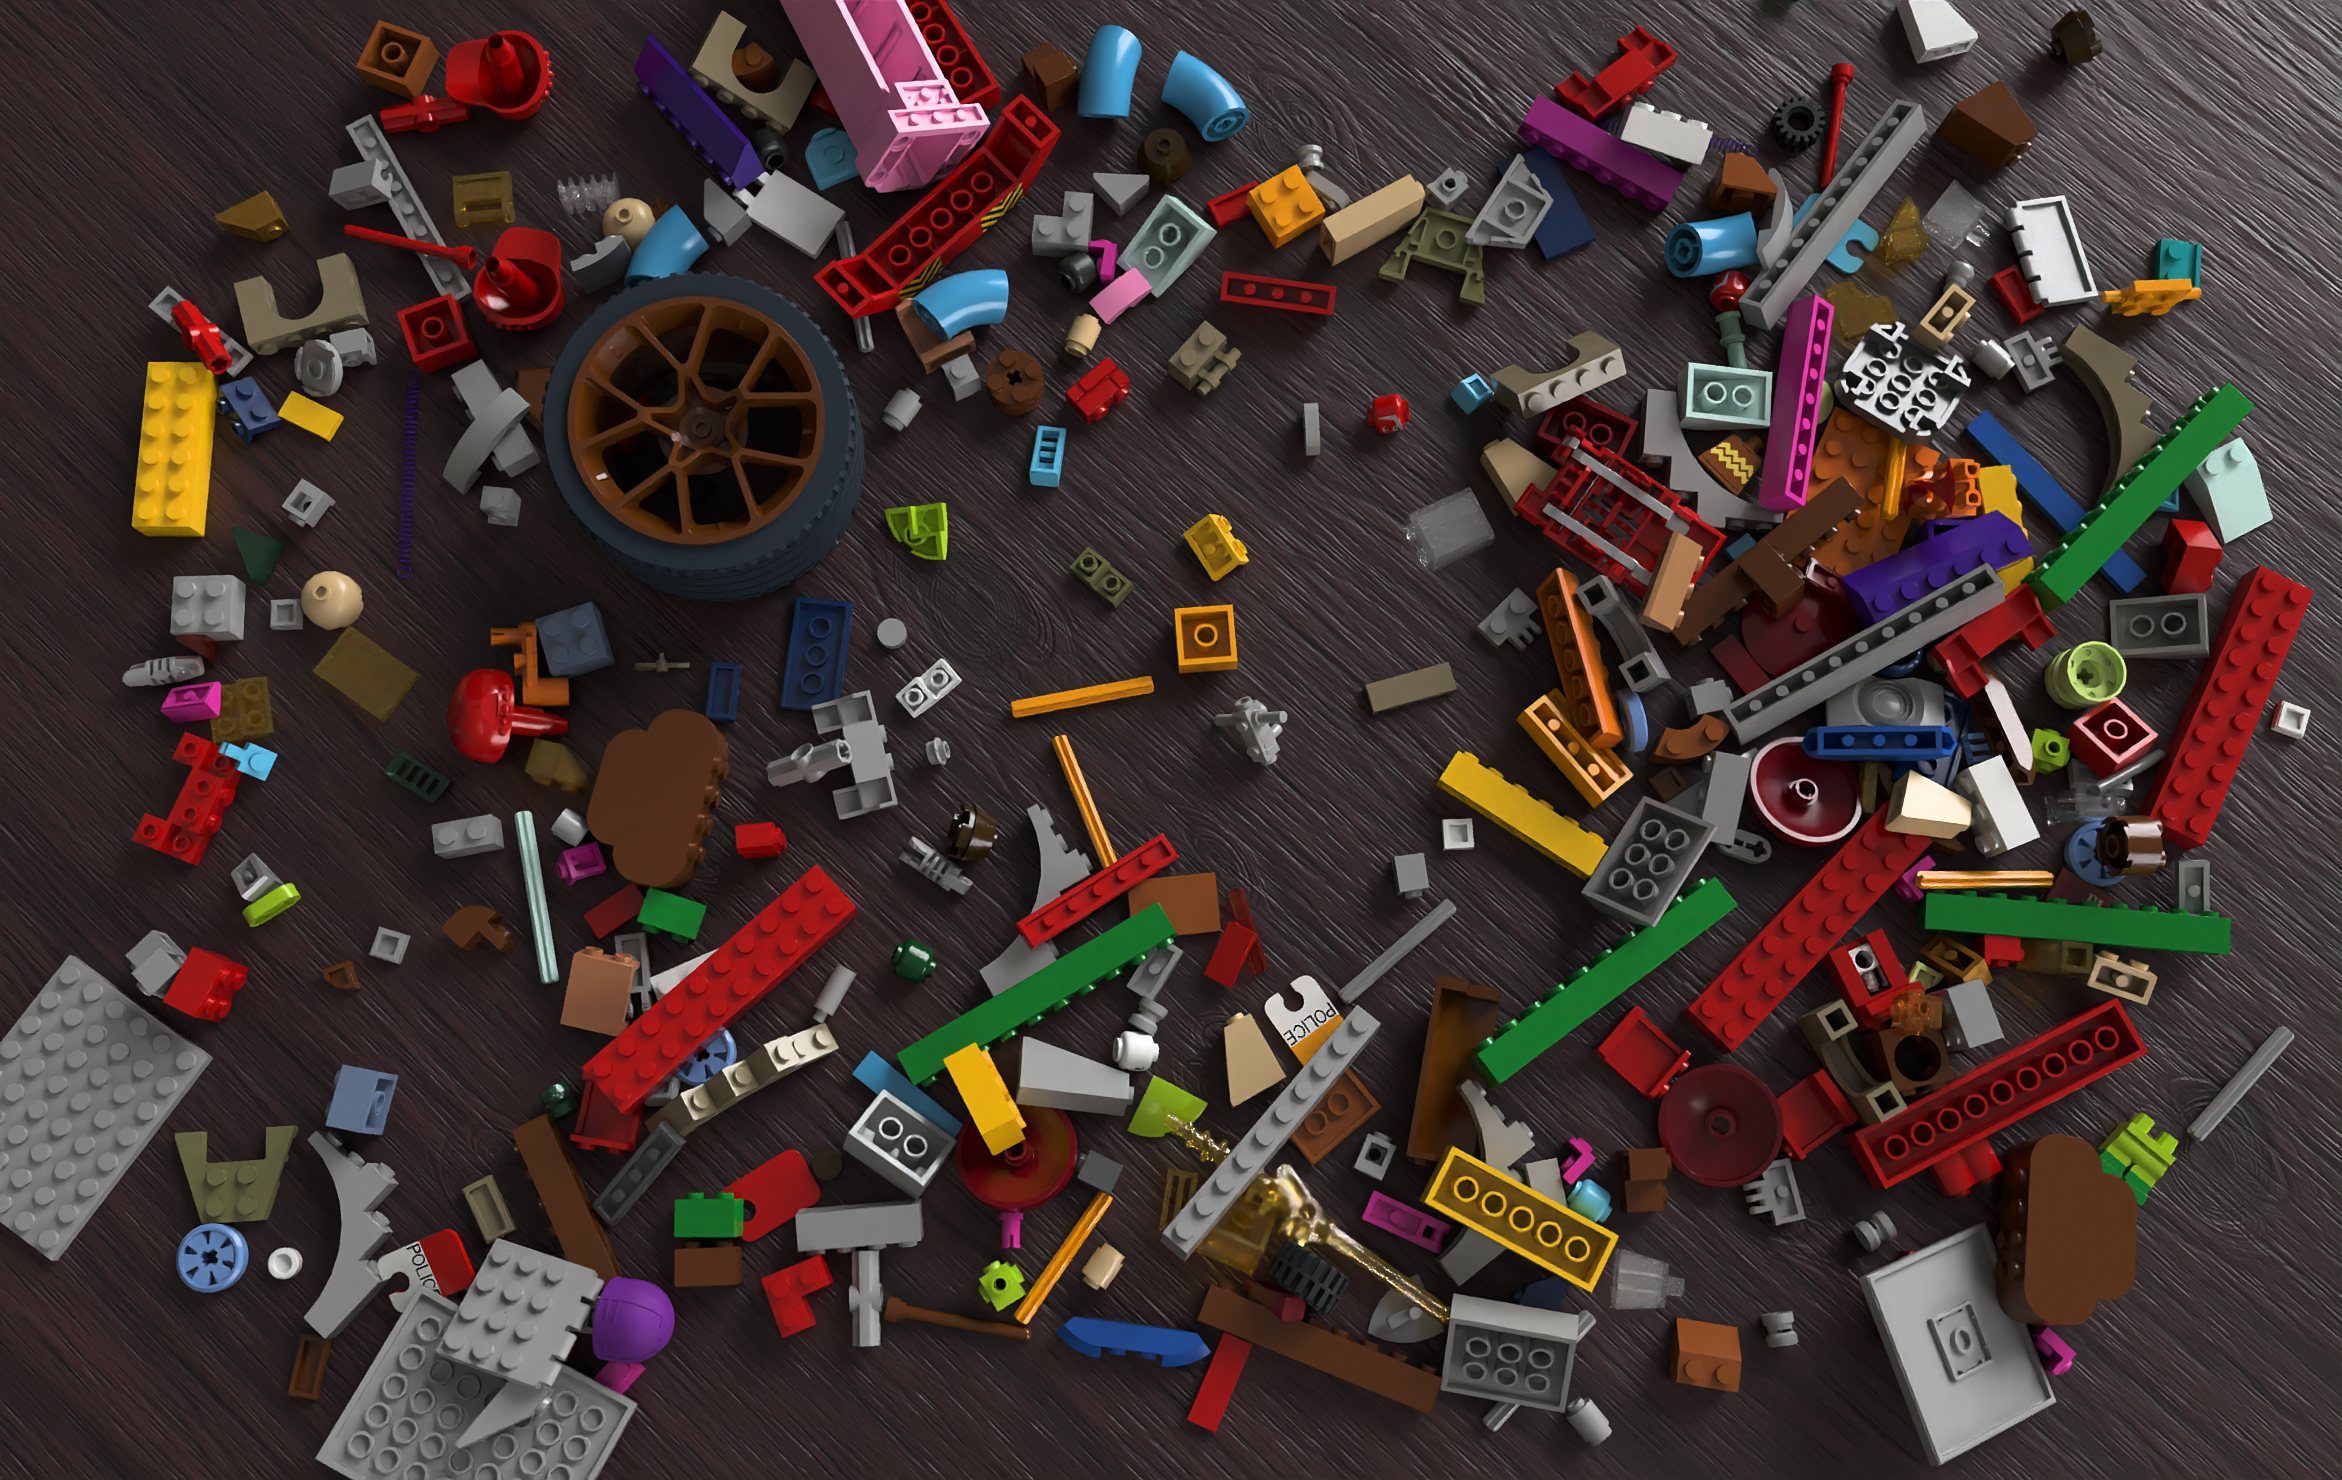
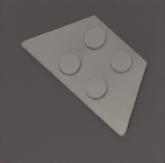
M1518 154L1465 235L1463 242L1467 244L1525 249L1554 200L1547 190L1541 187L1540 180L1535 173L1531 174L1527 169L1522 155Z

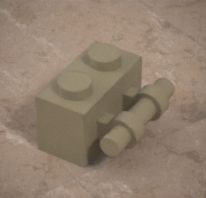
M1205 320L1168 361V373L1188 390H1191L1200 380L1202 383L1197 387V391L1205 396L1211 389L1214 390L1220 384L1219 380L1227 371L1231 372L1236 366V361L1241 356V352L1233 347L1228 354H1224L1227 337ZM1215 362L1218 363L1211 373L1207 372Z

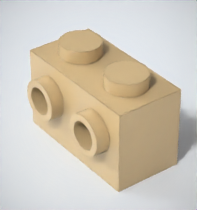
M1953 283L1909 337L1932 351L1938 345L1944 348L1954 336L1950 332L1954 326L1960 328L1971 316L1967 311L1976 300Z
M2103 949L2100 950V953L2089 951L2079 977L2087 986L2144 1005L2148 1004L2158 978L2148 970L2149 965L2130 959L2129 963L2118 960L2119 955Z

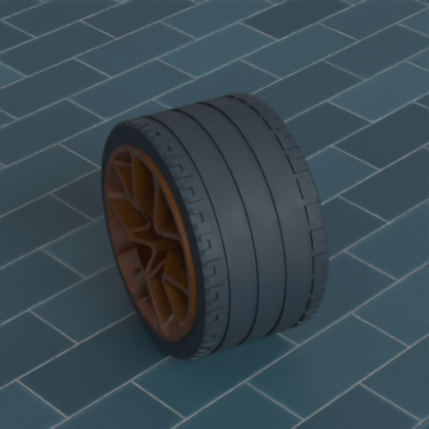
M686 271L684 275L670 273V277H653V281L646 282L644 280L638 282L639 285L636 287L623 289V293L618 296L614 294L609 297L611 300L606 304L598 305L596 307L597 311L592 315L589 313L585 317L586 321L580 327L576 326L573 330L574 335L566 339L564 342L566 346L562 353L558 352L556 356L557 363L551 367V377L544 387L547 392L546 396H542L543 411L540 413V421L543 423V427L540 428L543 445H541L542 452L547 456L544 461L549 470V477L551 482L557 487L556 492L564 506L590 537L626 572L642 583L647 582L650 587L669 595L674 593L678 598L693 599L699 602L705 599L709 603H715L716 601L732 602V599L744 601L746 598L754 596L756 598L761 597L762 593L767 591L769 593L775 592V589L790 585L789 581L795 578L797 580L800 579L804 573L816 567L815 563L818 560L822 561L826 557L825 555L831 549H834L837 545L835 541L838 537L842 538L844 530L852 520V512H856L857 503L862 493L860 485L864 483L866 467L864 454L866 452L863 430L847 374L830 340L826 335H822L821 328L810 319V316L805 311L801 313L799 306L785 299L784 295L780 293L775 294L767 286L757 285L755 281L750 279L744 281L742 277L736 275L729 277L720 272L712 275L709 271H702V274H693L692 271ZM734 362L750 366L739 386L728 392L705 386L698 375L701 363ZM763 371L781 381L793 393L751 392ZM672 373L678 376L679 393L672 397L664 407H643L637 403L652 386ZM749 407H796L801 411L802 435L799 451L795 458L746 449L749 437L747 421ZM631 412L637 415L635 418L627 421ZM648 430L658 439L660 448L669 462L627 494H624L618 470L619 442ZM746 462L785 469L789 472L787 478L777 491L761 505H758L755 501L744 469V463ZM733 466L746 503V512L738 518L709 525L696 524L692 518L687 475L709 476L723 472ZM675 478L681 522L676 523L657 517L642 509L639 503Z

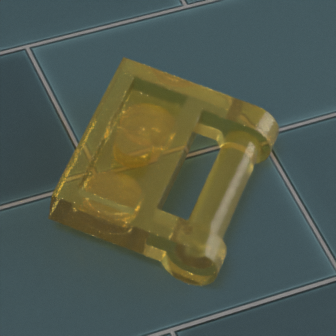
M509 171L453 177L454 211L458 227H467L468 223L486 221H515L512 179ZM502 202V208L466 212V206Z

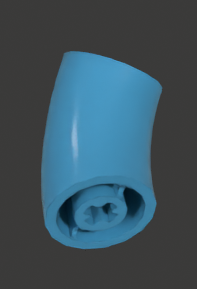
M1115 25L1102 26L1095 31L1081 73L1077 101L1078 116L1092 118L1129 117L1133 81L1142 56L1141 45L1130 31Z
M1181 50L1179 51L1168 74L1161 101L1175 107L1186 115L1206 141H1220L1240 131L1249 119V111L1239 95L1208 65Z
M677 203L656 221L642 239L628 266L624 279L626 287L631 289L638 286V282L644 280L646 282L653 281V277L660 276V278L670 277V273L684 275L698 257L710 248Z
M1746 212L1715 220L1684 223L1675 226L1667 236L1664 247L1665 261L1669 270L1675 276L1686 278L1760 264L1756 252L1758 240L1751 213Z
M999 269L973 270L955 274L923 290L911 300V305L929 330L940 339L948 341L956 334L970 327L982 324H999L1003 321L1009 296L1008 278L1006 272Z

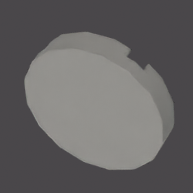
M308 340L304 342L306 344L298 349L294 362L297 379L302 380L304 384L301 387L305 392L314 397H326L336 393L343 377L339 353L332 344L325 340Z

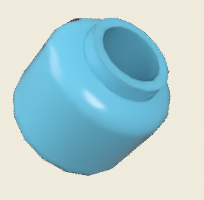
M1586 1179L1582 1182L1577 1180L1566 1195L1568 1209L1594 1223L1598 1220L1603 1223L1612 1211V1207L1609 1206L1610 1193L1591 1179Z

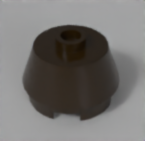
M2086 10L2069 11L2050 29L2052 51L2056 57H2060L2065 65L2091 62L2094 56L2102 53L2101 40L2096 41V35L2093 30L2095 24Z
M1160 128L1151 132L1142 141L1137 151V162L1144 175H1149L1150 181L1165 185V182H1172L1183 178L1190 168L1192 152L1186 140L1178 132L1169 128Z
M961 804L960 810H962L961 815L954 814L949 828L948 837H951L952 847L946 848V854L955 857L958 862L984 860L990 849L994 848L997 840L996 820L976 805L967 806Z

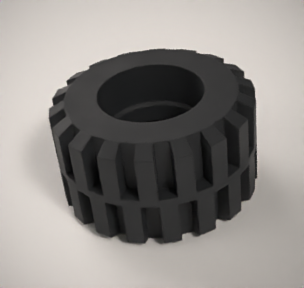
M1285 1239L1265 1271L1270 1279L1321 1313L1331 1315L1350 1284L1348 1277L1295 1241Z

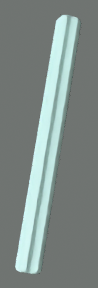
M521 811L515 813L514 818L542 983L551 984L559 980L533 817L531 812Z

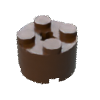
M1004 350L990 363L987 369L986 384L989 397L995 408L1001 413L1009 416H1021L1023 413L1034 411L1042 402L1045 392L1043 373L1040 364L1031 355L1021 351Z
M2146 815L2106 817L2100 824L2105 826L2103 832H2097L2096 852L2101 866H2107L2110 870L2106 872L2110 876L2150 875L2158 867L2165 865L2166 854L2162 850L2161 837L2163 827L2158 819H2152Z

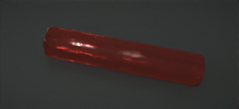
M1237 888L1229 891L1228 897L1237 923L1257 933L1244 890ZM1258 935L1248 953L1254 974L1264 973L1269 968Z

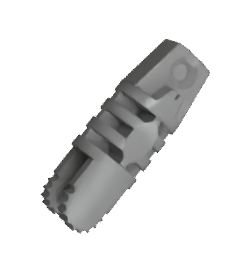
M173 656L148 660L145 663L133 665L122 677V682L131 687L182 682L201 676L205 672V668L200 656Z
M914 836L911 837L909 845L924 855L925 858L921 861L910 853L902 852L899 859L947 891H950L952 888L962 895L965 894L973 882L961 874L963 869Z

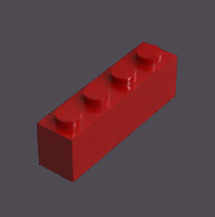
M1224 271L1220 300L1333 316L1337 288L1335 286Z

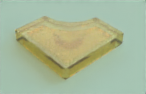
M1852 280L1826 288L1823 292L1826 301L1834 306L1833 316L1845 342L1865 335L1875 323L1878 325H1893L1895 321H1899L1888 295L1880 297L1866 295L1857 289Z

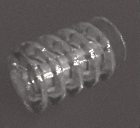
M613 173L612 181H608L606 175L602 174L600 183L597 182L594 175L590 176L589 184H586L582 176L579 177L578 185L574 184L572 178H568L566 187H564L560 179L557 181L560 202L569 215L574 213L575 208L578 213H584L586 207L590 212H595L597 205L600 210L605 211L608 203L611 205L620 200V187L616 173Z

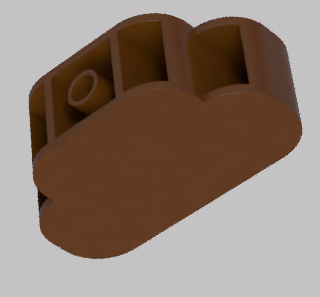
M684 709L667 710L652 721L648 731L630 729L617 734L608 743L603 755L587 810L588 828L596 839L613 849V860L619 873L645 890H648L649 887L667 893H675L682 890L692 881L698 864L701 865L705 858L706 848L703 847L706 836H710L714 820L711 819L713 809L718 808L722 792L719 791L721 781L726 780L730 765L727 763L729 748L724 735L707 717L700 713Z
M2052 1134L2023 1140L2014 1144L2006 1153L2003 1170L1999 1177V1183L2002 1187V1198L1998 1204L2000 1231L1996 1236V1246L1999 1249L1998 1262L1994 1269L1995 1279L1997 1280L1998 1301L2010 1318L2022 1324L2039 1327L2081 1324L2093 1314L2097 1300L2119 1298L2133 1284L2137 1233L2136 1197L2124 1180L2113 1174L2103 1173L2098 1153L2088 1142L2081 1138L2063 1134Z

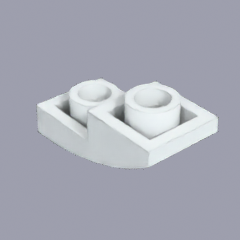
M941 658L921 677H915L896 695V698L912 717L916 718L948 694L962 680L950 665Z

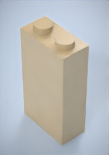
M1411 174L1323 219L1319 246L1331 265L1334 266L1415 223L1420 216L1425 197V191L1421 183L1415 182Z

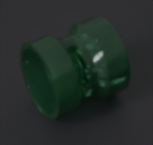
M565 1081L548 1088L538 1097L542 1105L549 1108V1116L553 1123H559L567 1119L581 1107L578 1101L570 1096V1088Z

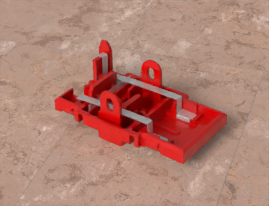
M1572 424L1549 457L1561 465L1558 472L1544 492L1536 488L1534 483H1530L1514 505L1513 510L1522 514L1521 517L1534 526L1539 525L1543 529L1540 535L1551 538L1552 543L1599 575L1607 576L1615 582L1617 587H1620L1622 583L1629 586L1627 589L1640 598H1643L1665 538L1673 531L1679 532L1703 547L1700 554L1705 556L1699 573H1693L1690 582L1695 584L1727 539V536L1699 518L1700 515L1688 507L1679 505L1682 498L1606 447L1602 446L1600 450L1594 448L1593 444L1585 439L1587 433ZM1620 466L1626 469H1622L1619 474L1615 473ZM1609 481L1612 484L1602 497L1601 503L1610 508V512L1588 500L1591 494L1598 497ZM1650 486L1656 489L1652 497L1649 495L1651 492ZM1642 503L1645 504V507L1634 521L1640 526L1637 531H1634L1628 524L1616 517L1619 514L1629 521ZM1583 505L1596 510L1605 517L1602 524L1590 517L1586 519L1583 525L1580 524L1586 515L1581 510ZM1611 522L1632 536L1629 542L1622 538L1617 547L1613 546L1618 536L1607 529ZM1575 532L1576 535L1574 536L1570 544H1565L1572 535V533ZM1606 554H1608L1610 557L1607 559L1602 568L1599 567V564L1602 562Z

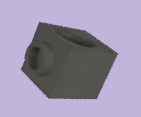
M1090 1150L1088 1155L1082 1153L1075 1170L1079 1172L1078 1179L1111 1194L1124 1166Z

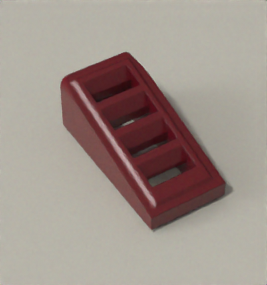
M1243 1280L1242 1287L1283 1321L1303 1320L1307 1302L1286 1288L1267 1280Z

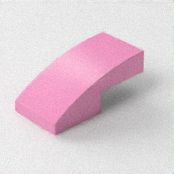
M1134 267L1112 282L1089 303L1104 322L1110 325L1129 306H1136L1154 288L1140 271Z

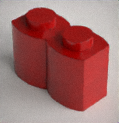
M774 822L736 825L735 827L736 849L738 854L743 855L745 860L782 856V850L787 849L785 832L781 833L780 827H776Z
M1986 1137L1928 1167L1942 1195L1953 1196L1954 1199L1969 1194L1971 1192L1969 1187L1977 1182L1980 1185H1985L1998 1178L1996 1173L2003 1170Z

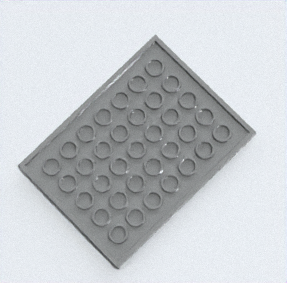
M73 955L68 956L0 1042V1222L51 1261H58L213 1059L212 1056Z
M419 1285L315 1458L352 1480H596L636 1410L638 1403L555 1358L554 1362L559 1363L562 1367L551 1387L555 1390L550 1396L553 1401L540 1416L536 1413L525 1421L466 1448L458 1449L454 1444L509 1380L440 1357L435 1352L460 1305L424 1285Z

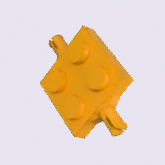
M2191 279L2134 281L2128 287L2119 289V291H2103L2101 293V302H2111L2112 314L2123 313L2124 316H2134L2144 312H2151L2152 315H2162L2169 312L2176 303L2182 300H2198L2201 296L2200 287L2192 288Z

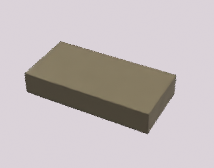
M488 1175L462 1189L486 1244H491L497 1238L501 1239L517 1230L493 1175Z

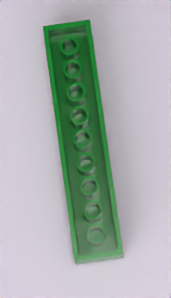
M2230 382L2219 389L2214 386L2203 397L2200 395L2187 407L2189 411L2185 415L2179 416L2169 426L2171 430L2166 435L2162 434L2151 444L2153 449L2148 454L2144 453L2132 464L2134 468L2116 480L2113 484L2116 487L2111 492L2107 491L2095 502L2097 507L2092 512H2086L2076 522L2079 526L2062 536L2057 542L2059 546L2054 551L2050 550L2039 560L2041 565L2035 571L2033 569L2020 580L2021 584L2026 582L2036 593L2045 615L2066 604L2255 407Z
M1703 877L1681 892L1684 898L1679 895L1672 899L1655 928L1638 924L1636 929L1639 932L1636 933L1632 930L1612 944L1615 950L1612 951L1609 947L1589 961L1592 967L1588 968L1585 965L1566 978L1569 983L1565 986L1562 982L1542 996L1545 1002L1541 1004L1538 1000L1520 1012L1521 1020L1517 1022L1514 1018L1495 1031L1498 1035L1497 1038L1493 1040L1490 1036L1473 1047L1471 1050L1474 1052V1055L1468 1058V1060L1488 1087L1492 1088L1504 1082L1737 907L1736 902L1718 879L1714 877L1706 881Z

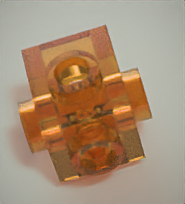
M1915 988L1906 989L1905 993L1893 996L1890 1006L1892 1027L1903 1028L1904 1033L1911 1035H1921L1923 1032L1941 1029L1943 998L1925 995L1924 990Z

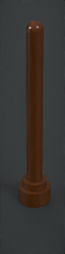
M892 1296L888 1298L884 1321L897 1323V1320L903 1321L906 1318L1020 1340H1029L1032 1337V1331L1029 1328L907 1306V1302H902V1298Z

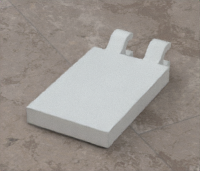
M775 170L771 176L765 171L753 181L763 187L756 197L752 196L745 188L740 192L737 189L734 190L732 193L736 197L734 201L747 208L746 212L751 221L815 260L835 233V224L842 222L846 217L845 211L778 170Z

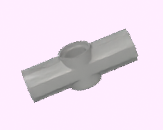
M840 739L813 747L810 743L804 744L797 748L792 755L770 762L766 768L768 780L773 786L777 785L779 787L803 779L808 783L815 782L822 778L827 771L850 764L853 758L851 746L846 740Z
M879 1250L852 1251V1284L849 1288L850 1312L853 1313V1346H878L881 1340L880 1312L883 1309V1286L880 1283Z

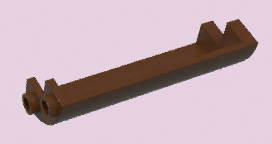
M1437 975L1406 1156L1414 1158V1165L1431 1168L1432 1163L1438 1164L1447 1145L1454 1146L1472 1157L1475 1155L1477 1131L1469 1109L1455 1086L1463 1079H1470L1471 1082L1476 1080L1484 1090L1486 1089L1485 1081L1468 1058L1474 1055L1471 1049L1490 1036L1494 1040L1501 999L1500 989L1473 985L1466 979Z

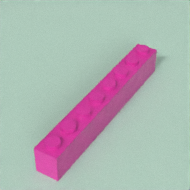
M1816 294L1794 302L1788 307L1758 500L1759 504L1777 515L1804 507L1806 501L1834 306Z

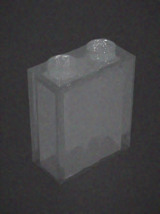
M1470 487L1408 514L1405 522L1406 525L1404 526L1408 539L1414 541L1419 549L1417 556L1422 566L1427 565L1430 573L1492 545L1496 537Z

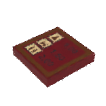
M2062 867L2059 868L2053 879V885L2048 888L2041 902L2048 903V898L2067 899V905H2078L2079 901L2098 902V907L2109 908V903H2113L2116 898L2095 885L2085 882L2073 872ZM2075 943L2083 949H2087L2090 944Z

